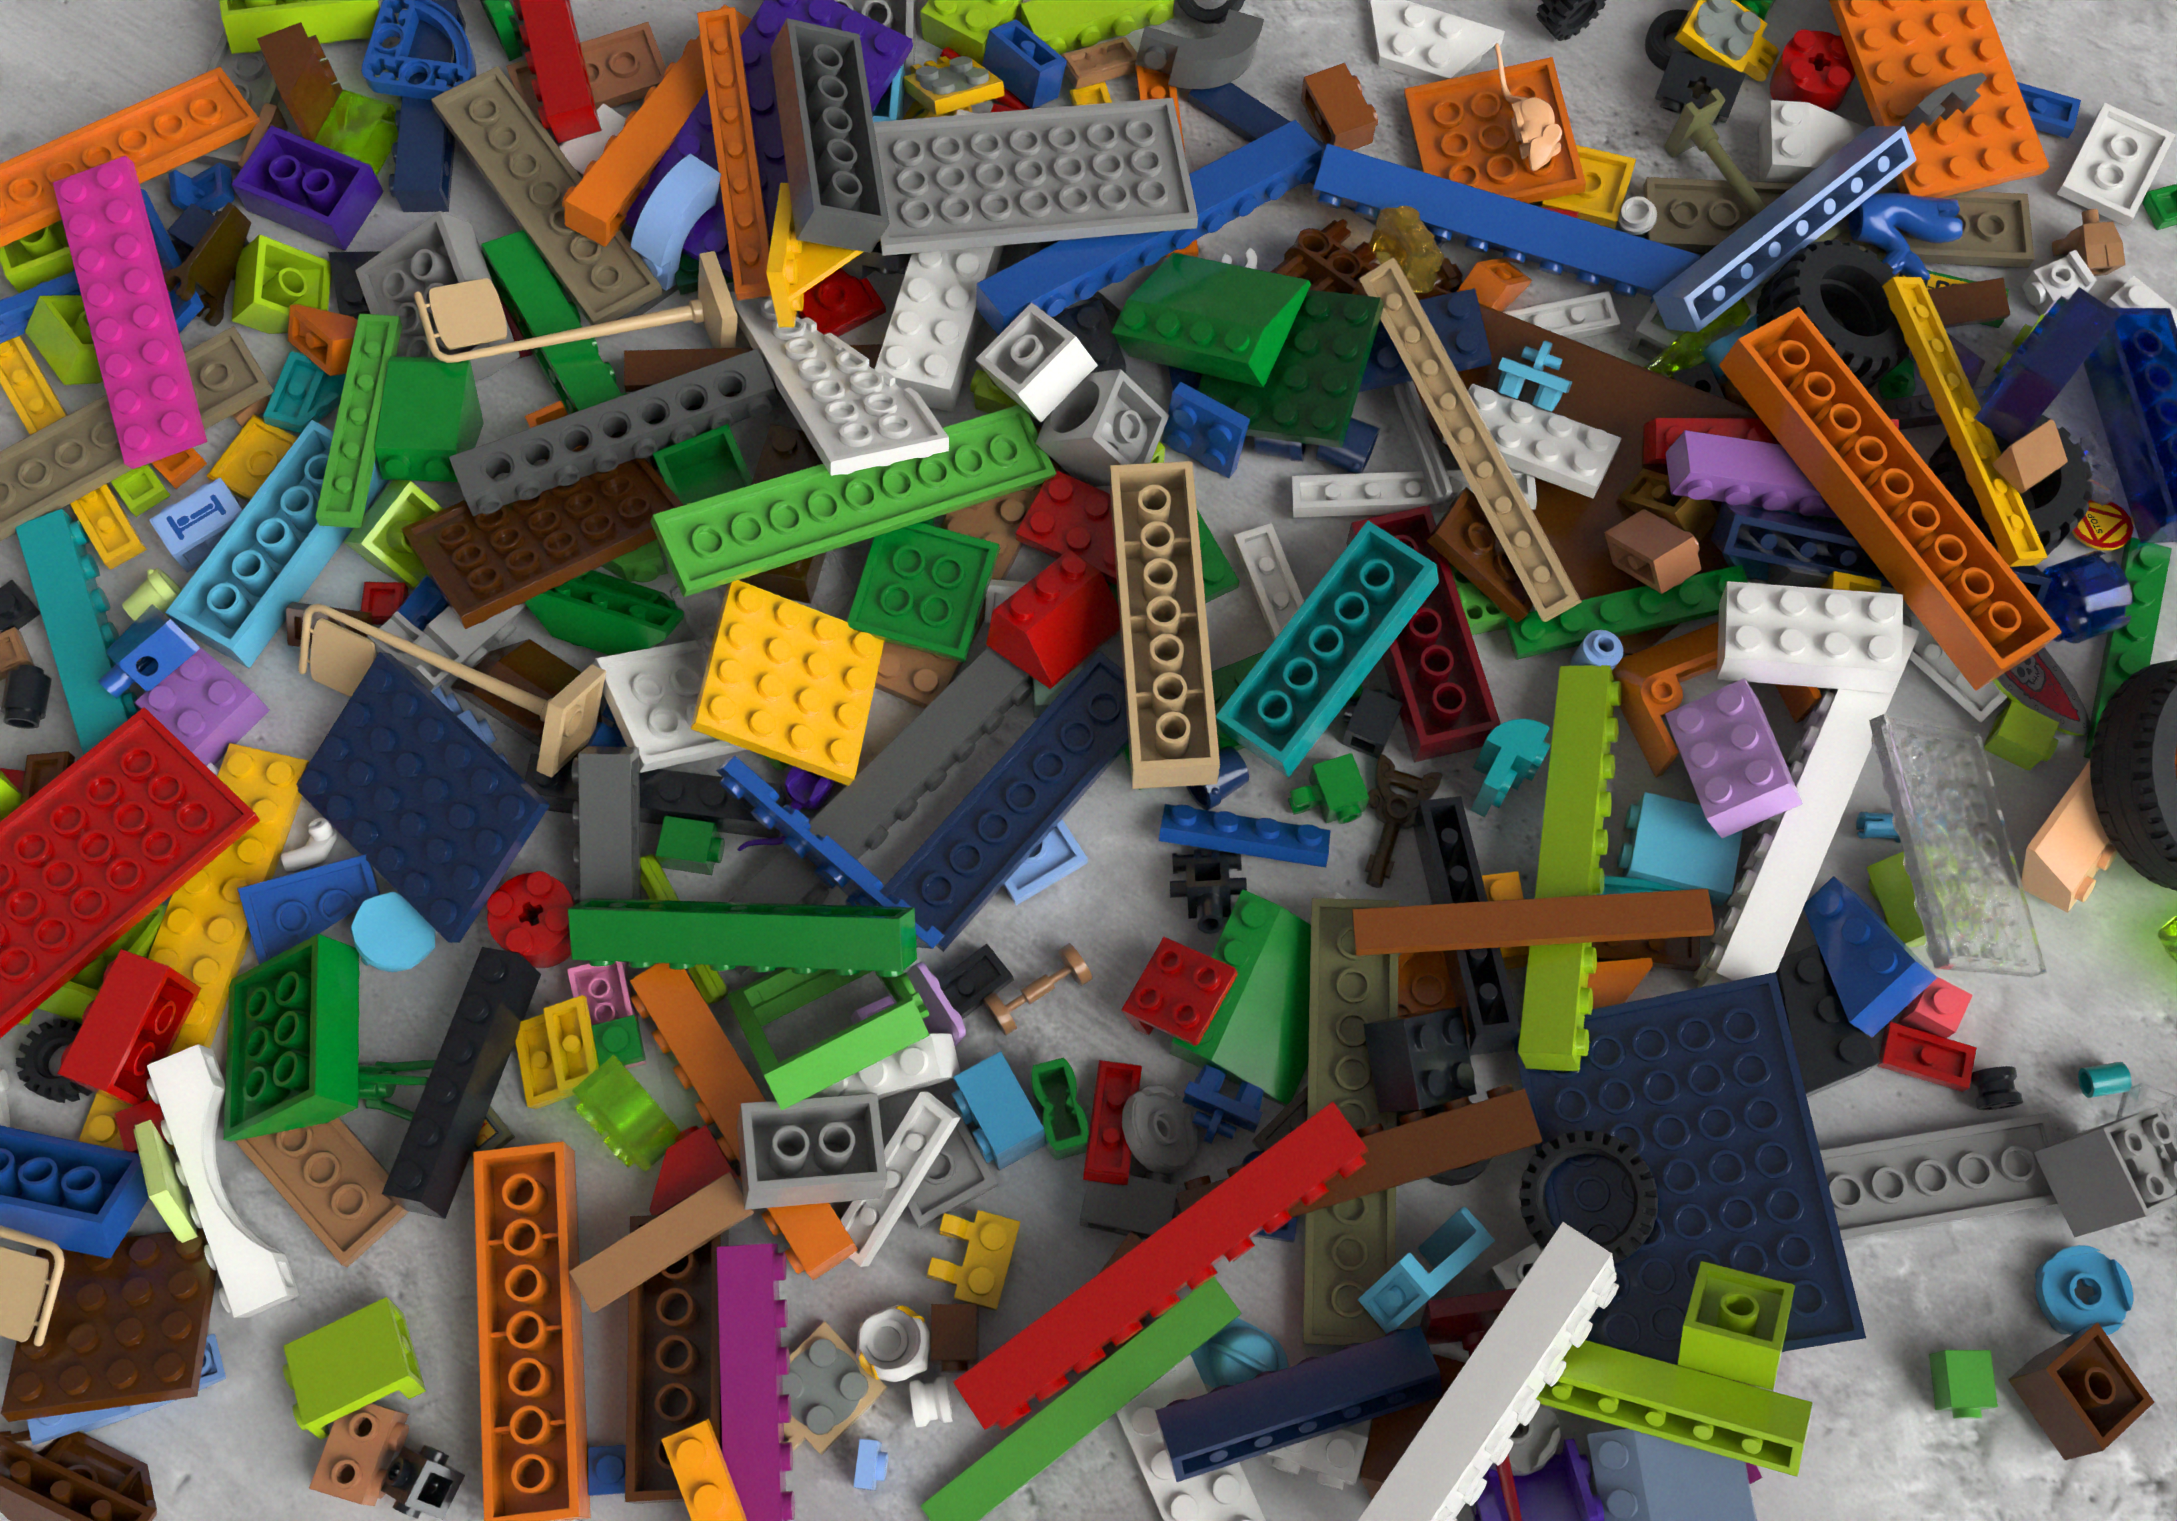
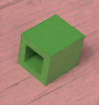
M1942 1350L1929 1354L1935 1410H1952L1953 1419L1982 1418L1981 1410L1998 1407L1991 1350Z

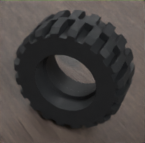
M1825 240L1824 242L1808 244L1804 249H1800L1761 290V296L1758 298L1756 314H1759L1756 321L1757 328L1800 307L1866 390L1872 388L1909 355L1910 351L1882 287L1892 277H1896L1892 273L1894 269L1887 262L1883 264L1876 259L1878 255L1872 251L1860 250L1857 244L1845 242L1841 245L1840 240ZM1827 309L1841 320L1846 329L1832 318Z
M2008 407L1993 408L1990 413L1982 410L2001 454L2013 443L2050 420V418L2042 414L2039 417L2032 416L2030 410L2017 408L2014 412H2009ZM2063 426L2060 429L2057 428L2068 462L2030 488L2034 498L2035 509L2027 510L2047 555L2057 548L2084 518L2089 509L2088 501L2093 495V484L2088 482L2093 476L2089 462H2083L2082 457L2085 455L2079 443L2073 444L2069 439L2071 434ZM1947 435L1931 456L1927 465L1998 552V545L1988 523L1982 516V509L1972 487L1966 480V473L1956 451L1950 444V437Z

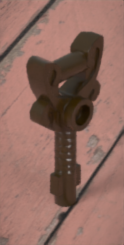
M1383 754L1379 756L1375 769L1376 789H1371L1368 792L1369 801L1367 806L1376 809L1375 816L1384 825L1375 855H1369L1364 871L1369 873L1366 880L1368 885L1382 888L1384 879L1390 878L1395 863L1390 859L1400 828L1409 829L1413 827L1419 801L1431 800L1440 785L1442 773L1431 772L1420 778L1395 770V765L1391 759ZM1390 786L1416 793L1417 796L1407 798L1404 795L1396 794L1390 790Z

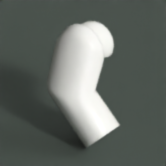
M317 818L309 824L310 837L305 846L281 853V860L287 873L316 865L326 860L337 840V831L327 819Z

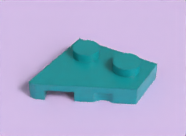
M290 351L274 388L275 392L272 393L263 414L265 424L302 433L311 420L317 423L320 422L340 405L346 374L329 376L304 354Z

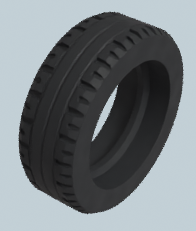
M2177 660L2155 663L2140 669L2139 672H2135L2128 680L2121 684L2110 698L2100 716L2093 737L2090 780L2100 822L2117 852L2133 869L2149 881L2161 887L2177 891V781L2175 773L2177 747Z

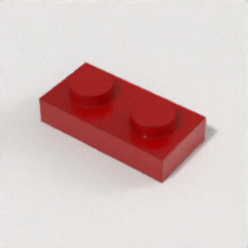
M1890 1022L1884 1028L1878 1058L1880 1063L1877 1066L1964 1092L1970 1087L1977 1047Z

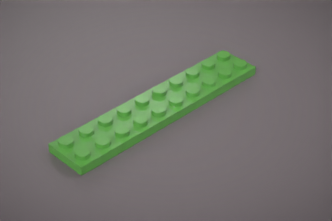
M1020 405L943 427L949 437V451L932 454L926 458H913L894 462L888 466H875L857 470L850 474L833 476L829 474L824 464H820L653 514L650 522L683 597L1044 483L1045 480L1055 477L1057 473L1048 454L1035 444L1039 435L1029 413Z

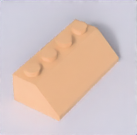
M2090 760L2027 846L2020 889L2067 913L2077 900L2085 902L2095 886L2096 880L2093 879L2099 868L2106 871L2118 853L2107 837L2096 811L2090 780Z

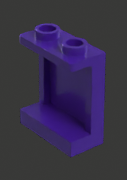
M1574 1438L1564 1439L1563 1452L1555 1454L1541 1470L1526 1476L1513 1475L1522 1521H1604L1601 1499L1599 1495H1592L1588 1484L1591 1483V1470L1586 1454L1579 1455ZM1489 1468L1483 1476L1487 1484L1478 1500L1470 1506L1473 1520L1509 1521L1498 1473L1496 1470Z

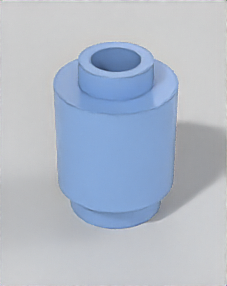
M1592 631L1585 637L1572 655L1571 666L1610 665L1613 671L1623 656L1622 643L1616 635L1609 631Z

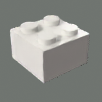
M1033 303L975 359L998 388L1039 422H1042L1098 366L1075 335Z

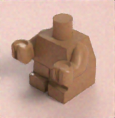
M2098 209L2083 211L2081 213L2083 224L2070 231L2065 239L2052 242L2053 256L2068 255L2069 252L2076 250L2094 276L2108 275L2126 265L2123 242L2114 222H2099Z

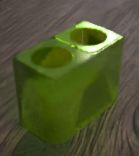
M343 89L313 142L371 165L377 177L392 150L393 142L397 141L399 134L395 125L380 120L396 124V109L393 104Z

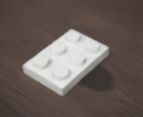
M2104 103L2069 168L2057 195L2085 208L2098 209V214L2128 227L2134 219L2176 134Z

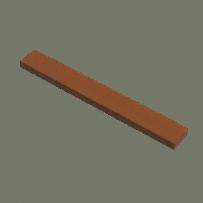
M1708 889L1352 909L1356 956L1711 936L1715 930Z

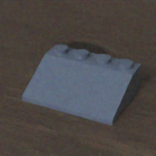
M1631 1429L1587 1434L1597 1493L1604 1510V1521H1757L1745 1462Z

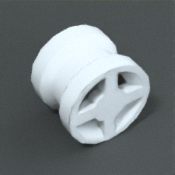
M946 1375L937 1377L932 1383L924 1384L920 1380L910 1381L911 1402L916 1428L926 1427L929 1421L940 1420L943 1423L953 1422L951 1398Z

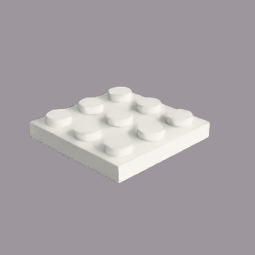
M708 638L595 659L593 665L606 670L602 692L627 747H639L640 773L748 750L690 729L711 649Z

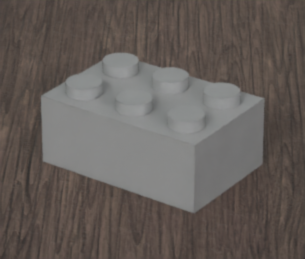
M877 1094L808 1098L782 1111L777 1101L741 1103L737 1120L744 1210L881 1198L888 1179Z

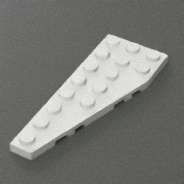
M730 292L738 315L737 324L753 350L758 348L772 381L831 476L850 474L857 470L875 466H888L894 462L913 458H926L932 454L949 451L948 435L920 394L910 387L903 390L897 386L893 375L887 371L879 373L871 368L867 357L832 333L824 335L817 330V323L808 317L800 319L796 316L794 327H778L772 296L737 300L735 292Z

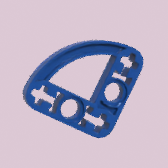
M383 0L361 71L369 88L374 92L431 100L476 77V63L463 28L445 8L431 0ZM394 13H396V14L399 13L398 19H396V16H395ZM419 20L434 26L450 40L455 48L456 63L408 57ZM389 37L400 38V42L395 47H382L385 39ZM413 74H427L426 80L420 84L408 82Z

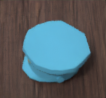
M396 892L374 896L363 901L350 928L354 946L362 957V962L366 966L370 964L381 971L399 972L412 969L435 949L436 930L400 893Z

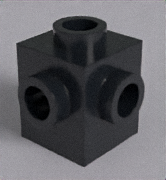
M423 1445L420 1452L403 1446L398 1457L391 1462L387 1469L385 1483L381 1491L396 1500L392 1508L403 1514L418 1519L421 1512L443 1520L465 1474L447 1465L446 1462L449 1455L428 1445Z

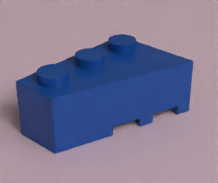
M1835 876L1805 902L1804 912L1849 1023L1870 1037L1875 1036L1938 978L1856 892Z

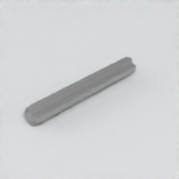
M1414 382L1392 385L1433 503L1442 505L1445 502L1452 501L1454 498L1453 489Z

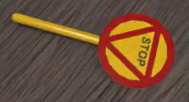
M2091 498L2088 501L2089 509L2086 515L2071 533L2078 541L2088 547L2097 550H2115L2123 547L2130 540L2134 529L2133 524L2177 518V510L2130 517L2122 507L2112 501L2102 498Z

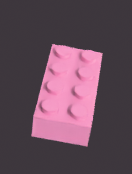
M616 961L612 965L600 967L591 966L588 963L567 969L573 998L581 995L587 998L592 1025L631 1015L637 1017L635 1006L630 999L632 991L626 962ZM645 1060L606 1071H602L600 1069L601 1075H605L647 1063Z

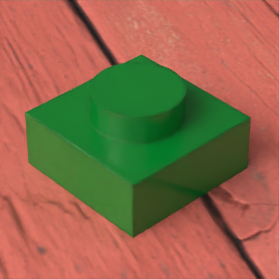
M635 1015L591 1025L599 1068L602 1071L646 1060L639 1021Z

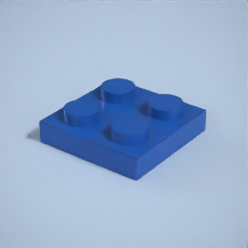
M1180 382L1172 392L1168 410L1169 418L1164 428L1162 442L1170 446L1174 451L1183 453L1202 463L1209 470L1230 478L1237 469L1250 419Z

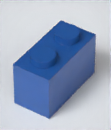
M1015 19L989 30L982 66L1001 79L1003 85L1031 109H1034L1059 97L1067 60Z

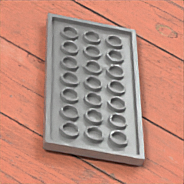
M1173 98L874 122L890 223L880 238L882 256L1195 229L1198 225V214Z

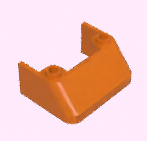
M1719 621L1624 657L1612 671L1614 680L1620 681L1622 686V702L1619 707L1655 778L1662 776L1679 753L1661 717L1677 709L1683 699L1681 682L1717 669ZM1775 684L1795 724L1803 721L1822 698L1817 687Z

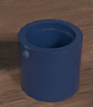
M1351 417L1342 448L1319 445L1316 459L1352 474L1363 473L1375 447L1380 428Z

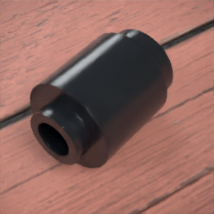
M19 665L17 670L7 672L0 710L4 714L3 722L17 728L34 729L38 728L40 720L45 718L52 679L44 674L42 668L32 665Z

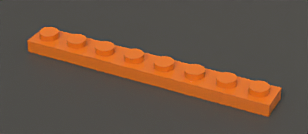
M735 7L698 12L697 17L718 170L721 173L720 185L735 294L737 300L771 296L766 273L770 242L737 12Z

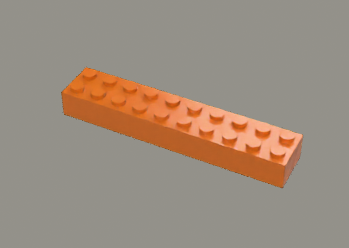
M1800 307L1744 335L1735 342L1719 364V367L1899 594H1903V600L1975 691L2035 655L2062 633Z

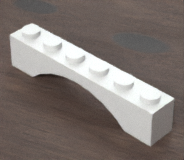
M198 1044L147 1065L151 1077L146 1082L152 1100L156 1104L160 1103L165 1119L161 1121V1129L167 1142L175 1146L180 1160L175 1163L179 1180L185 1187L189 1186L194 1201L190 1204L191 1216L197 1227L203 1228L208 1245H205L204 1252L210 1267L214 1271L218 1270L223 1287L219 1288V1296L223 1307L228 1313L232 1312L234 1318H249L300 1296L286 1255L266 1244L247 1228L232 1208L221 1185L216 1164L215 1134L219 1111L225 1097L226 1085L213 1049Z

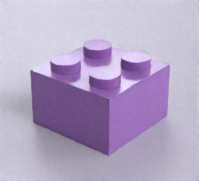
M201 647L157 686L145 692L134 702L141 709L145 707L206 766L209 763L215 765L226 754L229 743L236 744L270 711L252 690Z

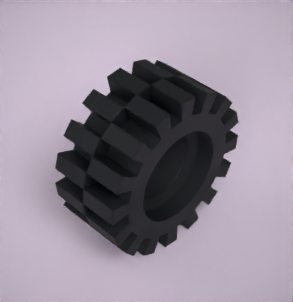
M1541 0L1543 4L1538 6L1536 16L1558 41L1568 40L1572 34L1575 36L1579 34L1582 27L1586 29L1590 25L1589 21L1592 18L1596 19L1598 17V10L1605 7L1606 0Z
M61 1018L53 1019V1025L47 1022L38 1025L42 1031L40 1034L31 1030L26 1035L32 1042L29 1046L21 1043L18 1050L25 1053V1058H16V1066L23 1069L17 1072L20 1080L27 1082L24 1084L26 1088L58 1103H65V1099L71 1102L80 1100L79 1093L86 1096L93 1093V1091L65 1077L53 1076L48 1068L53 1053L58 1048L74 1042L82 1024L68 1019V1022Z

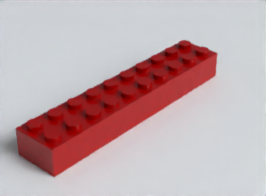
M1331 1102L954 1380V1385L984 1430L997 1424L1001 1430L1012 1426L1032 1411L1028 1404L1029 1401L1036 1397L1041 1402L1044 1399L1050 1398L1069 1384L1065 1375L1074 1369L1077 1374L1082 1371L1085 1372L1103 1359L1106 1353L1102 1348L1112 1341L1115 1346L1120 1343L1123 1344L1141 1331L1144 1327L1139 1320L1150 1313L1153 1318L1159 1317L1179 1303L1181 1300L1176 1294L1187 1285L1191 1290L1197 1289L1218 1274L1214 1265L1226 1257L1229 1263L1231 1261L1234 1262L1252 1249L1255 1244L1250 1238L1262 1229L1267 1234H1272L1292 1219L1288 1210L1300 1201H1302L1304 1206L1308 1207L1329 1192L1325 1185L1327 1181L1338 1173L1345 1180L1366 1164L1362 1156L1369 1151L1335 1103Z

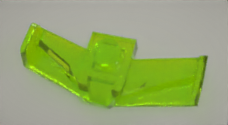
M1742 297L1699 332H1684L1645 365L1644 368L1662 375L1667 374L1670 378L1672 372L1703 364L1706 358L1702 355V352L1709 347L1712 338L1732 324L1737 327L1742 326L1751 315V310L1745 299Z

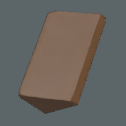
M2050 419L2009 446L1992 464L2021 494L2068 462L2055 422Z

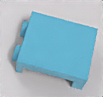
M1644 792L1636 805L1630 804L1625 819V828L1631 829L1628 843L1623 842L1617 861V867L1623 868L1622 877L1641 878L1686 890L1708 889L1711 905L1721 907L1732 895L1743 830L1721 839L1706 819L1701 805Z
M1462 1207L1418 1247L1421 1254L1433 1266L1432 1272L1428 1273L1409 1252L1357 1300L1384 1332L1388 1334L1432 1298L1495 1240L1482 1223L1466 1207Z

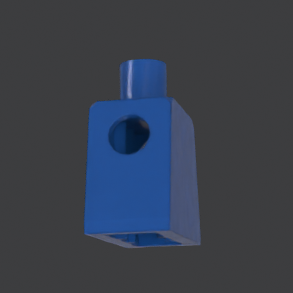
M152 604L107 649L106 654L116 664L98 682L116 699L134 682H137L148 692L194 655L200 647L170 618Z

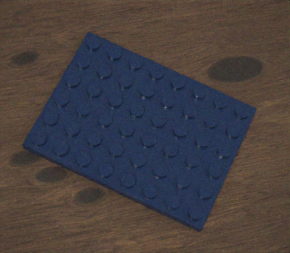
M1776 972L1592 1009L1591 1015L1585 1014L1584 1029H1588L1589 1051L1587 1056H1581L1579 1072L1526 1069L1518 1053L1519 1032L1514 1044V1050L1522 1088L1526 1090L1542 1138V1142L1535 1145L1536 1154L1541 1149V1146L1564 1133L1568 1134L1581 1130L1606 1133L1627 1143L1643 1158L1652 1173L1657 1188L1658 1212L1653 1230L1636 1252L1625 1260L1614 1264L1617 1277L1614 1283L1619 1285L1618 1290L1610 1304L1605 1309L1598 1306L1589 1319L1593 1326L1585 1340L1678 1365L1683 1325L1701 1261L1795 1285L1782 1352L1866 1338ZM1582 1154L1568 1158L1553 1170L1545 1185V1196L1550 1220L1555 1228L1558 1230L1562 1222H1564L1596 1244L1609 1241L1624 1230L1633 1214L1634 1193L1629 1177L1618 1164L1604 1156Z

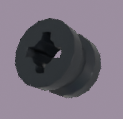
M1993 1067L1972 1072L1971 1083L1977 1087L1979 1094L1975 1100L1978 1110L2004 1109L2023 1103L2022 1094L2015 1089L2014 1080L2017 1077L2015 1067Z

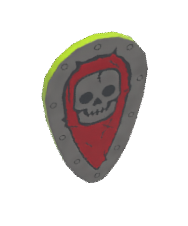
M2045 647L1993 680L1997 688L2007 696V701H2014L2059 722L2058 731L2074 736H2084L2090 732L2091 722L2077 691Z

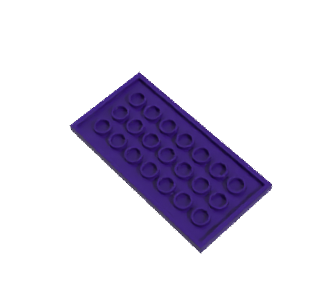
M764 0L741 35L770 245L780 183H788L770 49L786 18L860 34L872 112L913 49L911 38L834 0ZM708 90L705 91L670 148L650 176L651 178L628 210L625 218L628 226L635 229L641 212L655 188L666 174L690 153L719 172ZM719 183L716 205L707 210L694 224L684 242L681 253L699 261L700 253L715 251L723 275L733 279L721 185Z

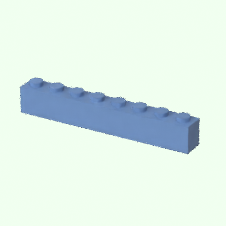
M1870 126L1655 293L1653 298L1666 329L1691 332L1702 330L1787 263L1800 249H1804L1808 244L1815 241L1914 163L1916 157L1905 126Z

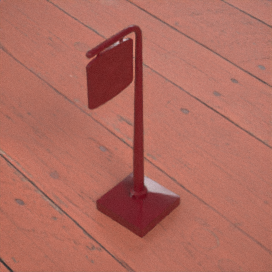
M1517 1288L1427 1301L1420 1327L1428 1345L1462 1342L1463 1350L1468 1351L1470 1357ZM1508 1454L1499 1466L1496 1465L1508 1519L1509 1521H1522Z

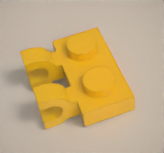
M978 1210L973 1223L944 1213L939 1235L969 1242L962 1267L932 1257L927 1272V1279L957 1286L953 1300L977 1304L979 1307L997 1311L1021 1221Z

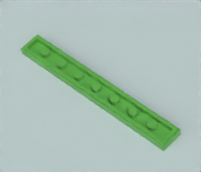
M1215 1277L1211 1278L920 1505L930 1521H980L1242 1314L1217 1279Z

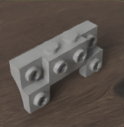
M525 603L516 605L489 618L483 623L465 629L449 606L427 624L424 631L415 627L396 611L379 629L463 665H467L470 668H474L488 655L489 652L485 649L494 640L500 645L517 629L513 622L528 607ZM367 636L368 639L374 642L377 654L379 652L392 654L431 692L452 675L372 636Z

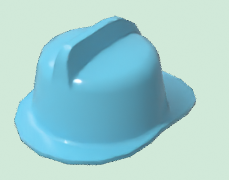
M1238 1317L1191 1354L1203 1383L1214 1389L1222 1385L1233 1386L1254 1379L1258 1374L1265 1371L1276 1372L1288 1368L1287 1355L1281 1344L1270 1334Z

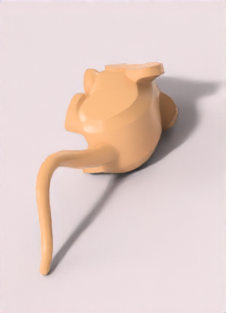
M1496 43L1495 50L1501 88L1506 100L1514 103L1512 104L1514 118L1511 119L1516 141L1522 142V145H1519L1520 155L1522 159L1529 156L1530 169L1535 171L1544 166L1553 156L1561 151V144L1558 141L1561 138L1562 130L1558 124H1555L1553 109L1546 101L1540 98L1528 99L1511 95L1505 79L1500 47Z

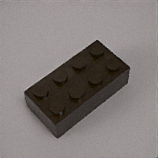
M770 425L751 485L823 464L803 430ZM827 552L740 579V581L786 599L811 604Z

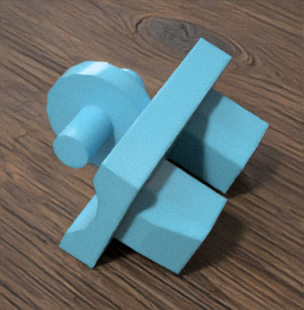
M1545 340L1540 350L1525 346L1521 357L1535 362L1533 367L1502 357L1498 369L1503 371L1500 376L1497 392L1518 399L1525 380L1528 379L1540 384L1532 405L1552 412L1561 400L1563 392L1569 393L1572 381L1543 371L1544 366L1559 371L1563 359L1549 354L1552 343Z

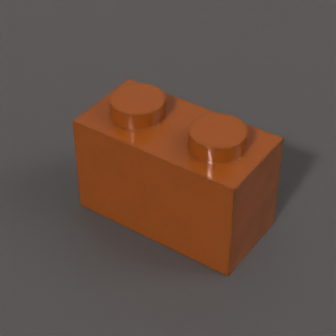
M1345 62L1304 77L1301 102L1324 144L1327 145L1328 143L1352 151L1373 142L1375 127L1378 125L1376 110L1372 104H1367L1362 95V87L1358 77L1351 75Z

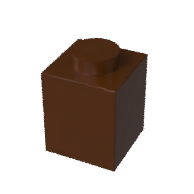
M931 1304V1362L933 1365H941V1372L965 1373L969 1370V1364L979 1363V1308L977 1304Z

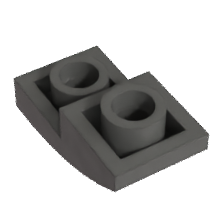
M1977 73L1958 78L1943 85L1922 100L1900 125L1905 126V129L1912 134L1922 123L1929 127L1939 116L1947 120L1957 109L1964 113L1981 96L1976 89L1987 77L1983 73Z

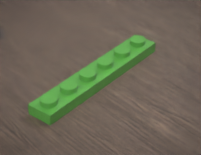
M359 313L315 516L319 526L361 528L376 457L374 447L388 361L390 356L397 355L403 326L399 316Z

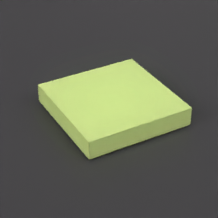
M151 1120L135 1125L133 1130L149 1198L178 1241L184 1243L198 1237L190 1212V1202L186 1187L181 1183L176 1172L175 1163L177 1160Z

